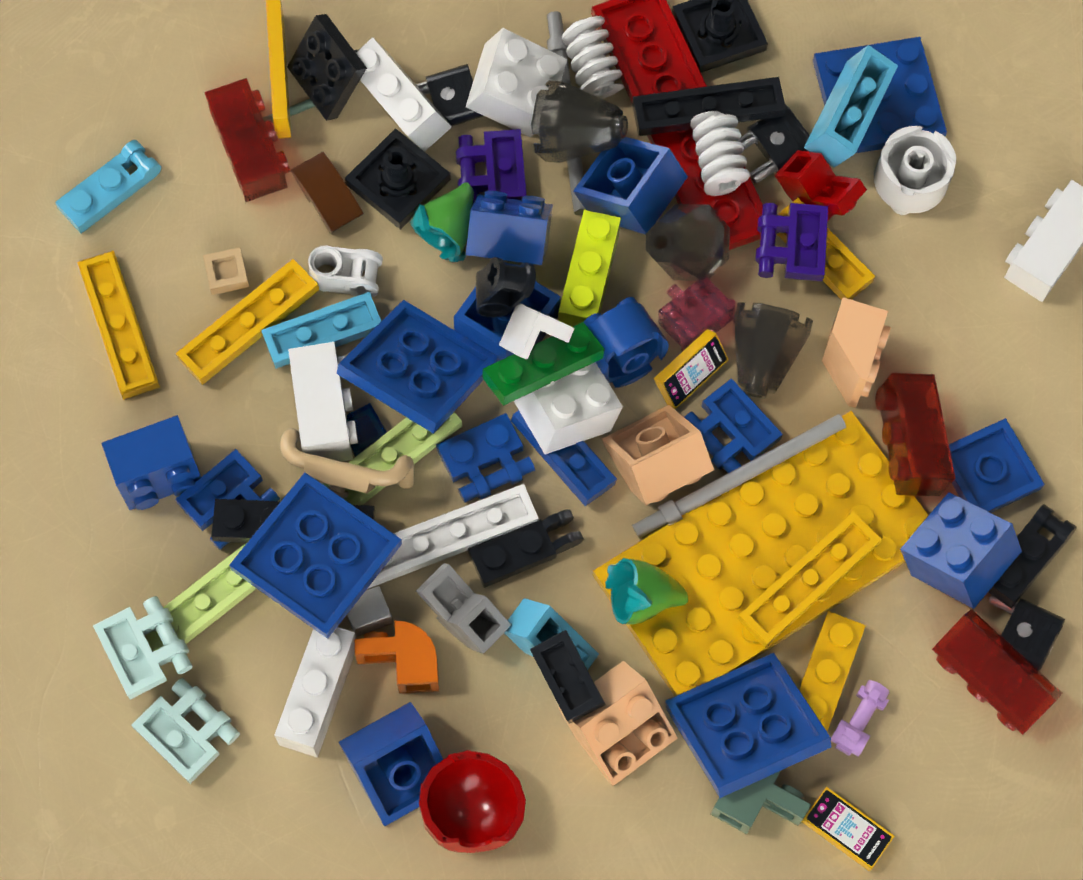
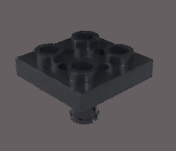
M690 0L673 6L672 13L700 73L767 50L768 43L747 0ZM705 34L707 35L705 39H701L698 37L699 35H701L702 37ZM724 43L725 46L730 44L731 47L724 48L721 44Z
M322 14L314 17L287 68L325 120L328 121L338 118L367 67L356 54L358 50H353L329 16Z
M396 128L345 177V183L351 190L400 230L413 218L419 204L425 205L451 180L449 171ZM414 190L417 191L416 194L409 195V193H413ZM383 192L388 194V196H382L380 193Z

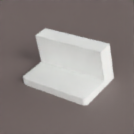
M519 303L513 311L499 346L521 358L528 359L540 331L569 342L575 328Z

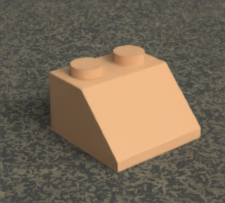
M670 405L602 438L605 448L630 491L645 505L662 501L669 493L685 485L694 484L701 480L704 475L714 471L701 431Z

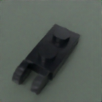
M571 510L560 511L548 516L543 521L539 519L537 522L469 548V556L483 587H488L555 559L557 554L581 544L584 538L580 531L570 532L559 537L554 542H551L548 532L563 527L574 519Z

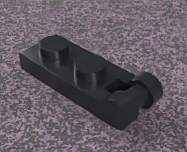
M1045 504L1037 510L1030 522L1017 536L1022 552L989 590L991 595L1009 608L1015 605L1077 529V526L1068 520L1063 522L1053 515L1054 510ZM1043 527L1054 534L1050 541L1039 534Z

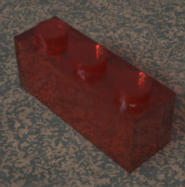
M247 78L204 92L210 114L245 202L288 188L285 174L291 172L284 151L276 152L273 142L278 141L271 120L264 122L261 112L266 109L259 90L252 91Z
M891 373L881 387L878 388L875 403L877 409L881 411L883 422L882 440L888 448L890 459L888 471L891 480H894L896 495L940 496L956 478L935 375Z
M973 609L964 614L932 648L938 655L936 660L946 671L951 674L957 673L968 683L966 685L967 690L977 700L983 703L987 701L998 711L996 715L1004 726L1012 731L1017 729L1022 735L1063 694Z

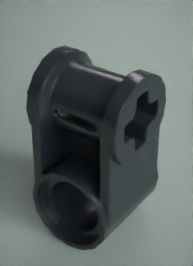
M492 258L482 270L476 273L477 313L481 316L493 318L508 315L514 307L531 295L536 281L534 265L527 262L515 265L504 263L502 258Z

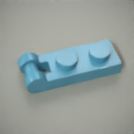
M132 140L122 148L121 153L55 202L56 206L82 234L153 180L160 173L161 165L153 157L148 158L145 155V148L137 140ZM135 164L138 168L130 175L126 170Z

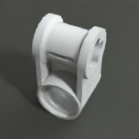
M328 245L319 246L310 253L308 258L309 275L317 282L320 291L351 294L353 296L370 292L371 296L374 297L379 291L376 278L378 267L382 265L383 257L378 252L368 249H347ZM322 265H331L335 268L329 273H322L317 270Z

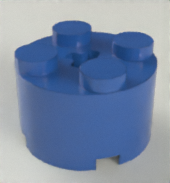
M634 297L625 298L615 308L602 315L595 313L584 321L585 325L605 349L603 359L597 361L596 364L608 383H613L615 388L627 386L643 378L653 370L650 363L657 355L662 361L667 354L669 348L668 341L644 306L638 303Z

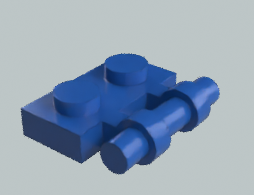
M732 378L702 401L701 407L709 416L701 421L691 411L684 417L701 431L707 451L713 456L711 461L719 470L723 468L727 473L742 466L735 459L739 453L743 452L752 461L779 442L783 436L781 431ZM718 426L732 440L725 447L712 433Z
M507 413L436 445L437 452L453 483L465 477H468L470 484L458 489L464 503L477 497L480 500L491 495L492 490L509 482L511 485L523 481L522 476L535 471L534 464L529 456L517 462L512 458L513 455L523 451V444ZM498 462L502 469L485 477L480 472V470Z
M235 449L194 483L195 486L185 490L175 500L193 522L204 531L213 523L215 499L279 501L280 497L272 488H269L260 497L253 491L263 481L262 477ZM212 537L210 538L219 550L229 543L213 541Z

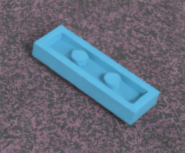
M370 292L261 331L275 369L290 364L288 349L335 342V347L366 337L381 322V318Z

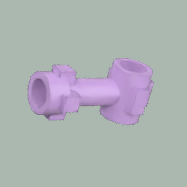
M868 680L865 686H861L856 696L862 699L853 717L849 723L841 719L831 737V741L837 744L836 749L848 756L852 753L859 757L870 738V735L863 732L875 709L883 711L889 701L886 698L890 692L886 687L872 680Z

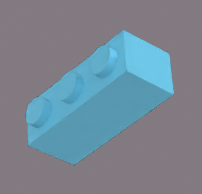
M869 45L846 62L804 148L810 152L822 153L827 163L833 168L853 156L858 150L898 65Z

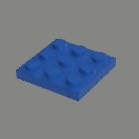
M921 37L869 45L897 64L898 67L856 153L883 149L890 135L908 126L923 127L922 130L931 133L937 131L946 136L947 130ZM867 45L814 54L813 65L824 106L846 62Z
M403 300L338 364L336 374L434 434L484 380L482 378L483 368L496 363L498 356Z
M304 472L229 566L231 571L328 639L400 548L402 540Z
M774 653L665 701L667 712L719 798L832 747L831 737Z

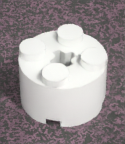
M921 126L904 127L890 135L883 146L874 171V184L879 196L897 214L906 215L928 211L939 204L945 196L955 171L956 154L948 139L937 131L931 133L922 130L923 127Z

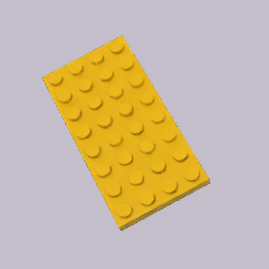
M852 411L842 416L846 424L845 429L682 515V520L669 526L667 524L593 570V577L610 602L611 589H607L605 586V581L609 576L607 569L609 565H616L623 558L641 560L660 568L672 576L686 590L688 603L685 605L665 609L642 623L626 624L674 696L742 667L905 562L900 548L929 515ZM854 511L882 539L880 544L765 648L737 619L738 615Z

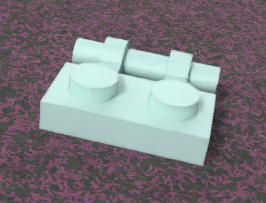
M157 596L144 601L143 606L148 615L139 620L136 619L132 609L128 607L93 625L130 700L167 681L160 666L172 662L178 674H183L193 667L187 656L189 649L185 641L178 638L171 624L173 617L169 609L162 607ZM152 631H157L164 646L153 652L145 635Z
M181 678L172 687V691L180 700L171 706L160 696L131 726L191 784L220 755L209 742L219 735L230 745L238 738L240 733L230 724L231 718L224 711L218 712L205 700L206 694L198 686L192 687L184 678ZM191 711H194L206 723L199 731L184 719Z

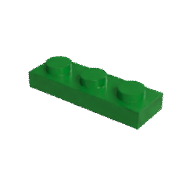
M581 322L573 326L575 329L569 342L551 336L534 344L528 359L513 354L483 368L482 378L504 406L550 384L552 381L555 382L603 359L605 349L585 323Z

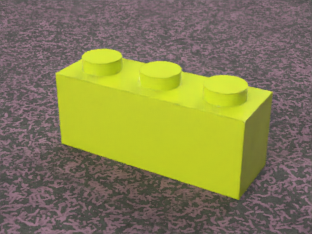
M588 210L583 211L558 312L559 321L573 327L584 322L589 316L601 313L619 238L620 217Z

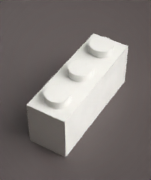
M373 37L356 52L367 67L360 79L361 82L403 132L424 152L452 127L393 57Z
M1073 180L1069 182L1064 191L1058 188L1054 191L1045 205L1049 212L1044 219L1038 215L1025 233V235L1030 237L1026 244L1022 246L1017 243L1005 261L1010 267L1004 278L1041 302L1044 301L1083 246V186Z
M335 342L288 349L302 451L341 462L353 460L351 445L358 444L355 420L347 421L346 412L353 411L350 387L342 388L341 379L344 378L336 374L338 364L345 358V355L337 357Z
M337 627L327 639L313 629L274 734L280 746L318 758L355 655L354 639H357L355 632Z

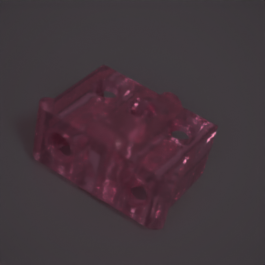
M704 275L684 291L676 284L672 285L667 290V294L672 300L658 310V324L681 346V352H683L707 329L716 333L731 322L735 317L736 302L733 299L729 300Z

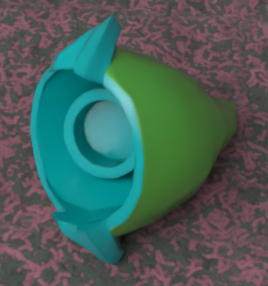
M467 182L461 184L453 191L431 200L425 205L419 204L416 213L410 221L412 228L422 239L442 252L439 257L450 262L464 261L466 258V252L463 250L467 245L470 211L474 198L473 188Z
M623 558L616 565L611 564L608 566L607 572L609 576L605 581V586L607 589H611L612 610L617 622L621 624L634 625L642 623L665 609L688 603L686 590L672 576L654 565L641 560Z

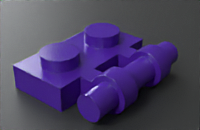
M521 129L484 132V145L473 146V137L471 135H461L458 137L459 148L455 152L456 163L460 165L461 170L458 187L465 182L472 186L474 191L473 204L477 194L485 191L504 192L507 194L508 199L522 200L523 196H527ZM486 162L487 175L476 176L475 164Z
M790 203L788 216L777 215V204H763L762 216L758 218L757 230L761 233L760 247L756 249L755 261L759 264L758 275L762 278H771L774 275V265L785 264L784 278L822 282L825 276L828 206ZM777 233H787L786 247L775 246Z

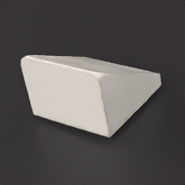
M380 586L366 590L347 614L356 637L393 623Z

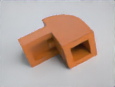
M394 621L395 636L388 637V634L385 632H369L364 634V638L354 639L357 664L396 662L399 693L439 691L436 649L431 638L420 627L405 621Z

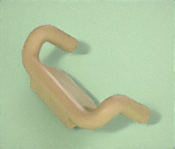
M294 428L287 429L281 437L280 449L283 457L290 464L303 468V474L305 472L318 482L330 484V487L327 488L341 498L348 497L349 492L345 491V489L368 493L375 486L386 487L399 482L401 488L409 489L414 485V462L410 456L402 455L397 459L393 468L380 471L302 452L300 433Z

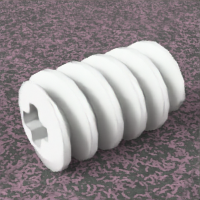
M594 16L576 21L562 35L563 43L568 46L566 50L567 56L572 59L571 69L577 73L575 81L581 86L579 90L580 96L585 100L604 99L624 88L623 84H614V81L623 75L622 71L610 70L611 67L617 64V57L605 56L613 50V44L601 43V41L609 36V32L606 29H596L605 22L602 16Z
M708 111L695 115L690 123L693 129V140L696 143L695 150L699 156L698 164L702 170L701 178L705 183L704 191L710 196L729 194L750 177V172L743 168L747 164V158L740 155L744 151V145L741 142H737L741 138L740 130L735 128L738 125V118L730 114L725 115L719 111Z

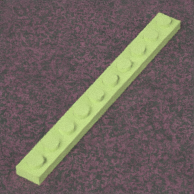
M453 412L433 434L406 417L349 463L386 471L393 468L400 456L407 455L413 459L415 464L436 448L437 444L443 442L463 426L462 420ZM322 483L324 486L330 487V484ZM375 486L368 493L345 489L349 494L348 497L343 499L352 505H363L384 489L385 486ZM247 543L163 607L169 609L173 617L171 624L178 638L183 639L186 644L257 589L231 571L229 566ZM152 631L145 635L153 652L164 646L157 631Z

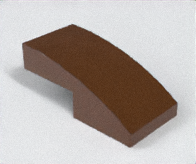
M324 152L290 170L308 202H312L329 233L334 232L364 214L346 183Z

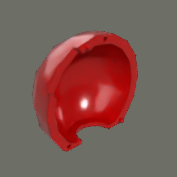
M467 750L448 754L445 759L431 768L425 780L421 783L419 808L425 830L438 845L449 851L475 853L497 849L514 838L524 821L526 799L520 780L506 763L488 753Z

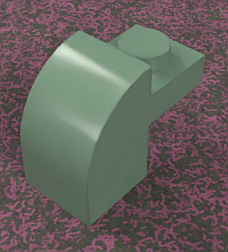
M779 771L719 798L710 815L747 834L762 806L799 826L811 804L803 800L805 796L799 790L785 784L781 788L774 784L780 773Z

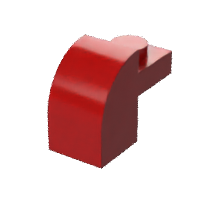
M797 150L774 175L792 201L799 198L804 204L828 206V221L834 214L844 216L856 206L859 198L867 191L861 179L836 176L822 153Z

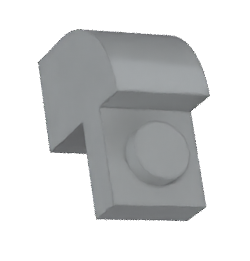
M443 563L416 590L420 597L437 614L436 619L454 637L474 651L484 654L511 626L486 596L474 593L449 564Z

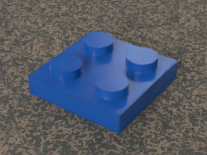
M1006 418L938 449L935 454L959 497L990 513L1041 490L1045 485Z

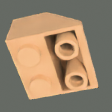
M843 297L828 338L822 362L847 405L856 408L860 396L868 397L872 383L874 384L881 362L879 359L882 350L885 348L891 327L884 325L888 313L887 310Z
M624 661L594 681L606 705L570 724L559 707L561 714L577 741L612 786L678 739L647 680Z

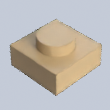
M240 247L203 255L212 295L249 287Z

